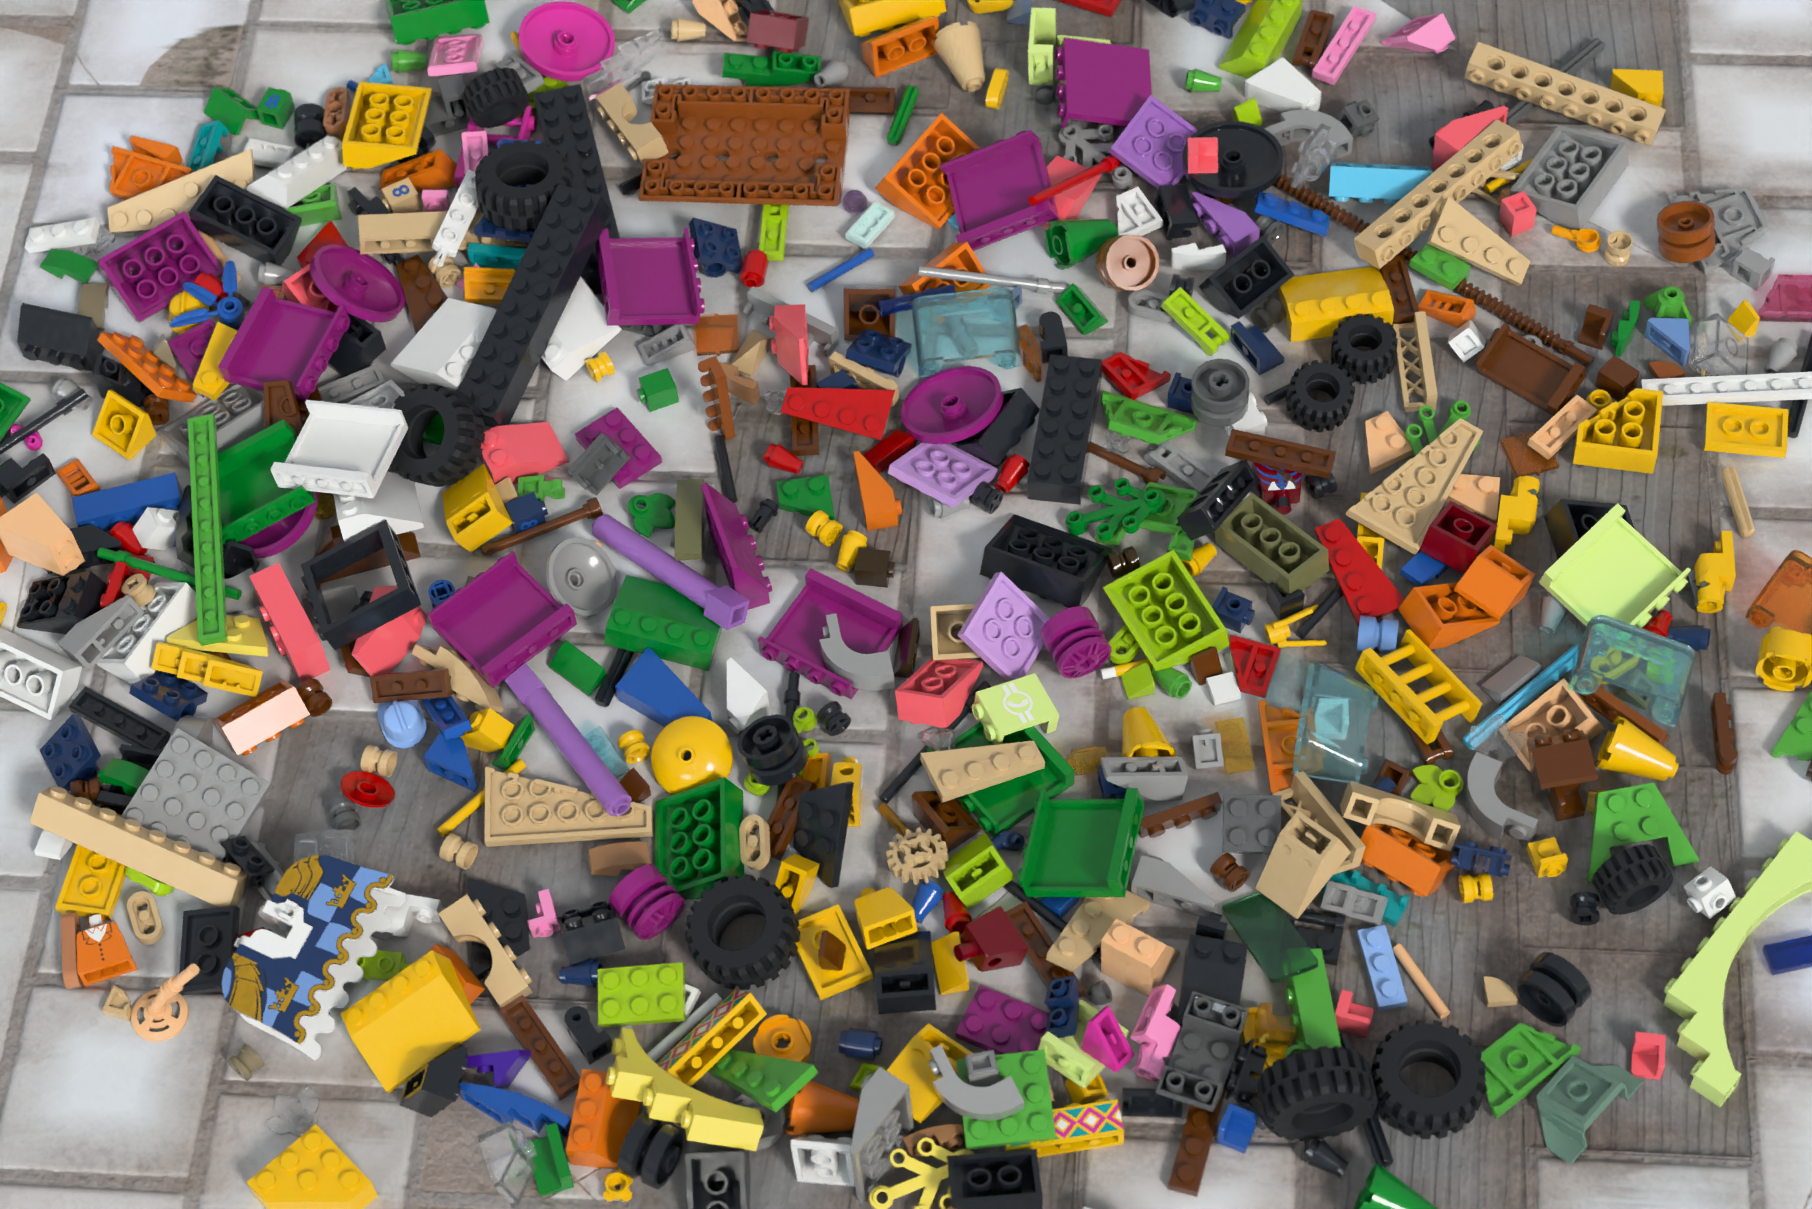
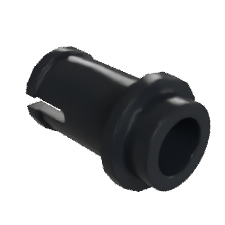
M768 498L760 502V508L751 520L748 521V525L752 530L757 527L755 532L761 533L770 519L778 514L779 506Z

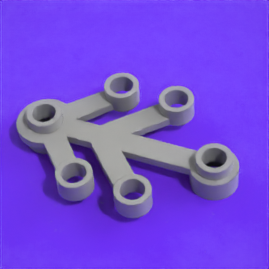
M1075 124L1066 125L1065 129L1062 128L1059 132L1060 142L1066 146V154L1063 158L1078 164L1077 157L1075 156L1076 147L1083 151V166L1087 168L1092 167L1093 160L1099 164L1106 157L1103 154L1109 153L1108 151L1114 143L1090 144L1086 140H1111L1114 136L1112 126L1103 124L1099 129L1082 130L1080 126ZM1121 166L1109 172L1112 175L1113 184L1116 188L1127 189L1132 185V172L1128 168Z

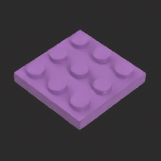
M1150 95L1108 152L1157 189H1159V186L1177 185L1185 174L1183 170V149L1188 138L1198 130Z

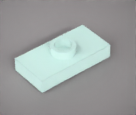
M874 201L845 233V238L866 250L895 218V211Z

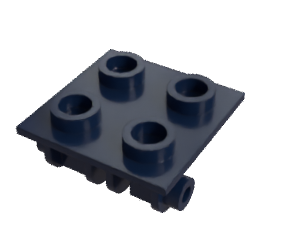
M1462 840L1461 845L1455 844L1454 850L1459 851V854L1453 853L1451 864L1457 865V869L1471 870L1473 856L1476 855L1473 872L1477 870L1479 856H1483L1485 860L1482 874H1485L1487 860L1491 858L1488 874L1502 878V875L1508 876L1510 865L1505 864V861L1511 862L1512 855H1507V849L1490 846L1489 851L1478 849L1479 843Z

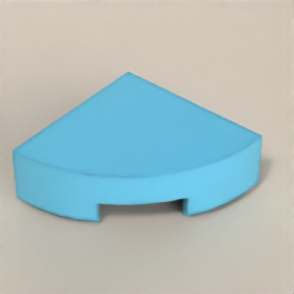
M387 63L376 69V72L369 78V83L393 85Z

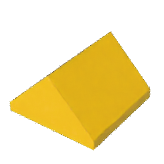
M108 390L92 436L130 460L157 435L148 413L115 391Z

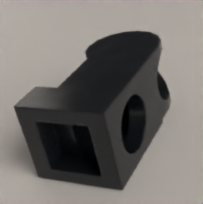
M1055 312L1043 313L1039 318L1040 337L1045 340L1040 341L1042 364L1049 363L1050 354L1068 356L1067 341L1060 315Z
M574 1006L566 1012L564 1021L568 1033L589 1065L612 1052L613 1043L611 1037L606 1030L599 1034L592 1025L589 1013L584 1007Z

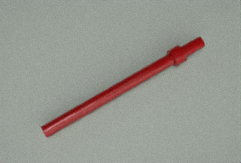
M1112 155L1105 157L1099 164L1030 196L1028 202L1031 206H1035L1103 172L1109 173L1117 169L1118 165L1122 164V162Z

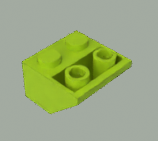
M986 833L952 855L949 861L945 862L946 869L942 870L959 899L969 910L1015 878V875Z

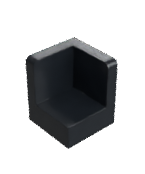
M230 540L227 542L223 550L224 577L226 579L232 578L249 568L255 573L259 562L254 555L253 548Z
M1273 582L1267 584L1266 601L1278 620L1303 610L1305 594L1302 590L1284 596L1278 591Z

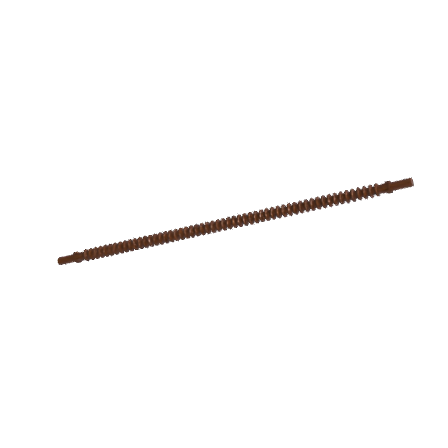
M1280 174L1277 181L1273 184L1277 183L1278 188L1283 187L1284 192L1289 190V195L1294 194L1295 198L1300 197L1301 202L1306 201L1307 205L1312 204L1313 209L1318 207V210L1324 211L1326 215L1330 214V219L1336 218L1337 223L1342 221V226L1348 225V229H1354V233H1361L1370 225V223L1364 224L1363 219L1358 220V216L1352 217V213H1346V209L1340 210V206H1334V202L1328 203L1327 198L1322 199V195L1317 196V193L1315 191L1311 192L1310 188L1305 189L1303 184L1299 186V182H1293V178L1287 179L1286 174ZM1405 247L1396 256L1404 255L1405 261L1408 260L1410 265L1411 259L1418 251L1412 252L1411 247ZM1463 279L1455 287L1457 293L1463 292V297L1469 296V299H1475V303H1481L1482 308L1487 306V310H1493L1494 315L1500 314L1501 319L1506 317V322L1512 321L1513 326L1519 325L1518 328L1520 330L1524 328L1525 333L1531 332V335L1537 336L1540 340L1543 339L1544 344L1550 343V348L1556 347L1560 350L1561 354L1570 355L1587 366H1591L1594 357L1575 347L1572 341L1560 338V334L1554 335L1553 330L1548 331L1547 326L1542 328L1541 323L1535 324V319L1529 320L1528 315L1523 317L1522 312L1517 313L1516 308L1510 309L1509 304L1504 306V301L1498 302L1497 297L1492 298L1491 294L1486 295L1485 290L1479 291L1478 286L1473 287V283L1467 284L1466 279Z

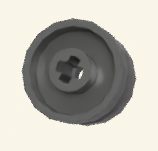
M1213 359L1200 365L1192 377L1191 407L1194 415L1201 422L1217 427L1233 425L1241 420L1248 410L1250 379L1247 371L1239 363L1229 359Z

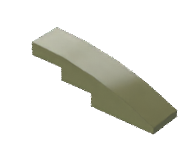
M704 479L677 480L675 508L676 561L703 559L704 500L701 484L704 483Z

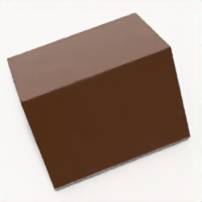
M916 791L912 794L913 815L926 830L932 829L933 836L936 834L941 835V840L946 842L947 853L981 830V827L964 810L956 798L942 803L936 791Z

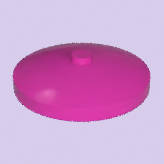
M556 1L542 4L531 10L524 17L519 28L518 46L524 60L540 74L555 80L573 82L590 79L606 69L613 57L615 37L609 23L595 10L579 3Z

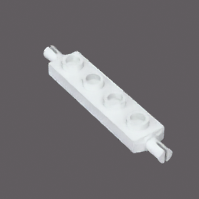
M467 170L434 239L432 248L437 251L433 263L437 265L439 261L438 267L444 265L447 256L456 257L479 208L474 171Z

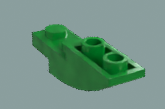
M773 51L772 58L723 53L722 77L745 80V86L778 87L796 85L814 80L815 75L821 71V56Z

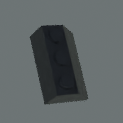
M1262 235L1198 287L1214 307L1239 319L1295 274Z
M22 303L17 343L25 358L32 361L49 362L56 366L63 365L76 370L93 372L95 355L97 353L102 354L105 349L97 341L100 335L93 317Z
M1022 388L1003 391V404L995 419L980 432L961 441L953 442L952 445L991 466L1002 464L1007 458L1006 454L1020 442L1021 435L1034 424L1035 417L1040 412L1039 407Z

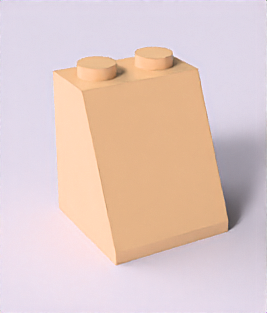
M35 493L0 517V540L10 556L62 576L75 570L85 561L71 530L38 493Z
M1115 919L1101 940V973L1148 997L1152 988L1161 985L1179 957L1180 951Z

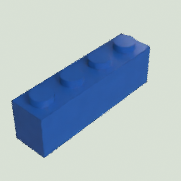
M171 473L72 497L78 527L94 525L105 532L110 531L121 521L131 525L136 524L147 507L179 511L183 495L176 473Z

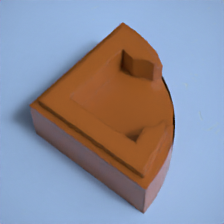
M1654 361L1648 364V370L1655 379L1684 378L1685 372L1673 363Z

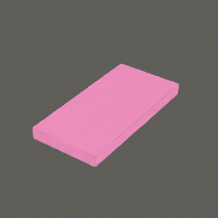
M482 35L436 38L428 64V75L439 76L477 72L483 47Z

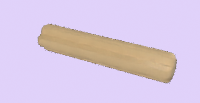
M1725 467L1722 469L1721 477L1739 534L1742 537H1750L1754 535L1755 527L1737 470L1734 467Z

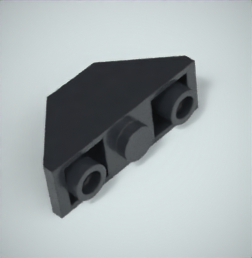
M100 353L95 355L92 376L101 398L105 399L108 390H113L137 407H143L144 398L154 393L123 364Z
M94 525L70 528L85 559L76 569H87L102 564H114L113 561L97 556L100 547L116 552L119 550L125 551L121 541ZM47 570L48 574L54 573L52 571Z

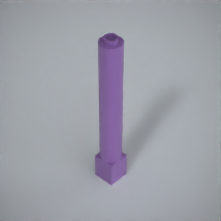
M604 514L595 519L592 525V535L705 609V617L725 630L745 623L749 599L727 585L717 586L681 561H676L673 556L610 515Z
M526 663L521 665L505 679V682L530 711L610 816L626 813L632 802L630 795L553 698L551 692L537 674Z

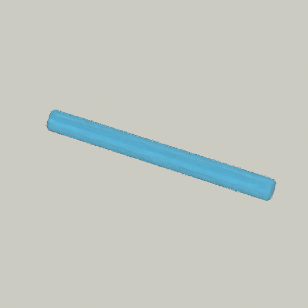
M1580 644L1572 646L1464 735L1463 744L1470 750L1475 749L1584 659L1586 650Z

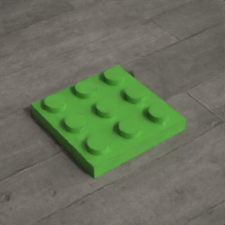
M1045 1050L995 1055L1000 1081L1009 1076L1012 1077L1024 1101L1025 1109L1009 1117L992 1121L975 1120L963 1116L966 1150L1056 1140ZM956 1059L958 1077L970 1085L965 1059Z

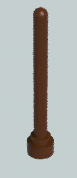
M1090 442V453L1142 477L1146 485L1149 482L1157 483L1159 478L1164 480L1166 477V472L1157 467H1149L1147 469L1100 445Z
M597 497L586 501V504L582 505L583 508L484 545L481 548V553L488 556L586 517L588 520L591 518L595 520L603 515Z

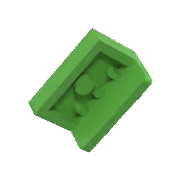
M1426 244L1410 261L1411 268L1451 291L1463 279H1466L1468 282L1470 265L1429 244Z

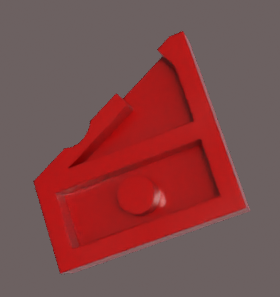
M1122 352L1102 361V373L1126 397L1133 400L1170 382L1171 377L1169 372L1164 370L1160 374L1149 369L1150 364L1141 360H1135Z
M1230 635V651L1240 692L1266 699L1281 655V648Z

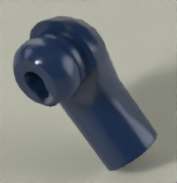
M1002 831L991 839L998 851L1001 849L1018 851L1025 844V839L1021 834L1010 831Z

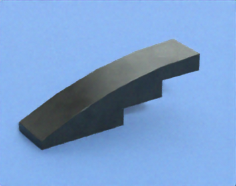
M187 485L184 489L177 522L176 553L177 559L195 569L191 486Z

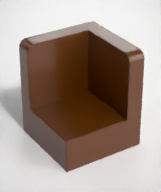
M1589 304L1577 342L1602 350L1611 329L1614 311Z
M1612 356L1598 371L1595 386L1600 390L1608 392L1612 398L1619 402L1636 388L1640 371L1620 358Z
M1580 783L1550 788L1548 799L1557 822L1584 816L1585 808L1578 792Z

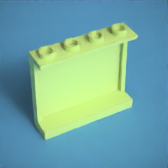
M1618 503L1545 571L1539 581L1549 593L1611 650L1619 643L1624 646L1634 635L1631 631L1636 626L1642 628L1652 618L1650 613L1655 608L1660 611L1670 601L1668 595L1673 590L1679 593L1688 583L1685 578L1691 571L1687 568L1682 573L1622 518L1626 510Z

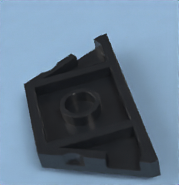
M851 781L804 792L800 795L793 848L800 856L820 864L817 875L829 888L839 887L854 782Z
M472 878L467 879L469 898L472 902L478 899L486 911V914L482 916L487 925L493 922L502 935L497 939L501 946L504 947L508 944L515 956H520L530 950L525 894ZM471 941L473 971L476 978L480 980L484 978V973L492 968V955L488 947Z

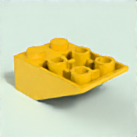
M482 464L462 480L442 492L447 526L454 541L469 552H473L513 524L485 464Z
M929 1023L910 1040L887 1069V1072L909 1085L912 1115L919 1123L943 1102L933 1088V1081L941 1078V1076L935 1077L928 1064V1061L932 1059L930 1050L941 1045L957 1076L956 1059H965L964 1055L974 1054Z

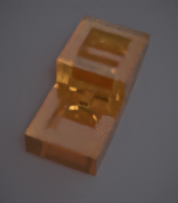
M1025 324L1018 328V344L1023 349V366L1038 383L1041 381L1040 350L1034 334L1028 325Z

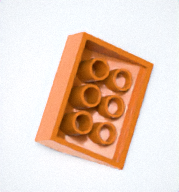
M941 113L874 189L895 207L939 230L955 211L947 174L941 170L940 165L948 163L950 159L963 157L970 154L973 150L981 148Z

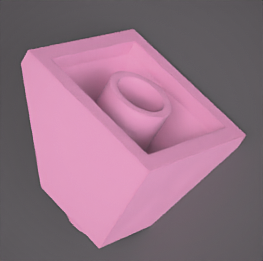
M1439 13L1414 18L1383 39L1381 43L1383 46L1423 53L1434 51L1437 54L1446 50L1449 47L1448 43L1453 41L1455 37L1444 14Z

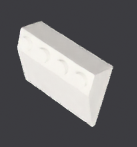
M581 276L541 357L551 371L566 381L585 364L586 359L592 358L622 330L619 325L607 326L604 305Z
M448 298L393 360L391 367L420 384H438L458 391L497 310L483 305Z
M387 471L374 498L333 494L344 542L387 520L396 535L424 528L415 482L401 477L399 473Z

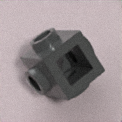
M1367 99L1348 103L1336 117L1348 129L1353 138L1358 136L1363 138L1374 131L1373 127L1380 119Z

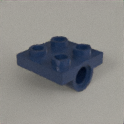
M693 217L689 222L691 238L694 239V258H697V262L702 264L704 274L712 278L723 276L727 271L739 274L743 261L737 229Z
M864 329L847 349L845 359L852 360L864 367L875 368L878 372L898 378L904 369L912 344L904 342L899 337H888L876 330Z
M162 671L131 684L129 694L177 722L186 715L194 716L197 706L205 703L208 692L199 688L195 683L178 678L175 674Z
M72 714L40 749L57 786L64 788L67 792L70 791L71 781L81 780L85 782L89 781L92 777L98 776L100 769L96 761L101 757L81 716Z

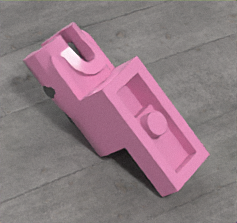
M1168 984L1152 988L1130 1036L1132 1040L1141 1045L1133 1071L1137 1076L1151 1083L1160 1081L1165 1065L1168 1066L1181 1031V1026L1166 1016L1173 1006L1172 999L1176 992V989Z

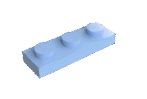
M1386 925L1357 930L1359 946L1378 1012L1407 1007L1408 1001Z

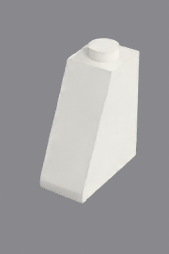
M1282 57L1245 80L1244 97L1247 100L1254 97L1257 104L1281 113L1292 110L1318 111L1321 102V91Z

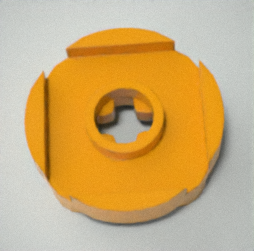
M780 1014L766 1019L758 1027L759 1031L753 1040L755 1054L803 1063L810 1059L812 1048L811 1034L809 1028L802 1020L798 1019L797 1021L794 1018H789V1015ZM778 1039L790 1040L791 1043L788 1044L787 1048H777Z

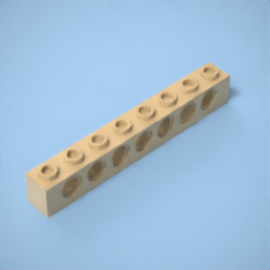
M1481 42L1477 43L1464 79L1470 80L1473 83L1484 85L1498 92L1509 94L1520 100L1531 102L1545 109L1553 110L1567 117L1575 118L1649 146L1653 144L1666 111L1664 108Z
M1499 120L1493 122L1354 238L1358 257L1378 269L1392 260L1393 257L1436 222L1445 198L1449 196L1459 203L1523 149L1519 131Z

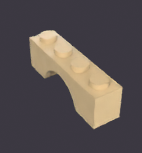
M621 82L596 96L599 107L596 109L603 121L608 120L606 121L613 134L618 133L616 136L623 147L628 146L627 151L633 161L638 159L643 166L644 159L657 160L669 153L661 134L651 122L646 124L630 123L638 111L631 95Z
M1350 780L1340 803V809L1344 818L1369 826L1376 823L1394 826L1411 833L1425 844L1450 852L1461 827L1456 814Z
M465 895L438 913L458 943L474 941L490 949L492 968L484 983L501 1008L521 995L527 997L533 993L528 986L533 981L523 967L520 970L516 968L513 961L517 958L508 944L504 947L501 946L497 939L502 935L493 922L487 925L482 917L486 914V911L478 899L472 902L469 896Z

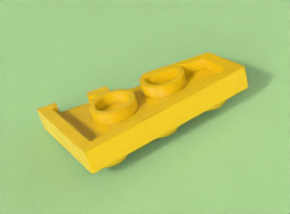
M217 322L193 382L195 392L216 401L230 384V382L225 381L218 365L238 332L237 330Z

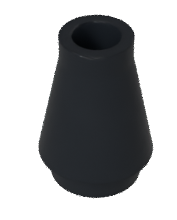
M1314 1138L1303 1156V1159L1309 1162L1307 1165L1332 1173L1341 1178L1350 1163L1341 1157L1324 1139L1320 1141Z

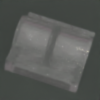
M1321 124L1316 131L1312 130L1307 141H1302L1297 152L1300 155L1299 161L1295 162L1290 173L1293 176L1290 186L1300 190L1306 181L1317 180L1335 159L1338 148L1331 139L1327 138L1331 127Z

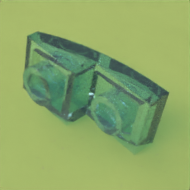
M600 725L584 736L616 779L630 770Z

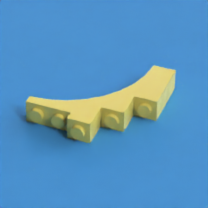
M621 1029L619 1038H615L612 1044V1055H615L616 1059L613 1067H609L606 1074V1084L610 1085L612 1097L643 1102V1105L647 1106L648 1115L651 1119L681 1123V1127L685 1128L687 1140L756 1151L764 1127L760 1110L714 1098L679 1081L659 1067L645 1053L638 1043L633 1029Z

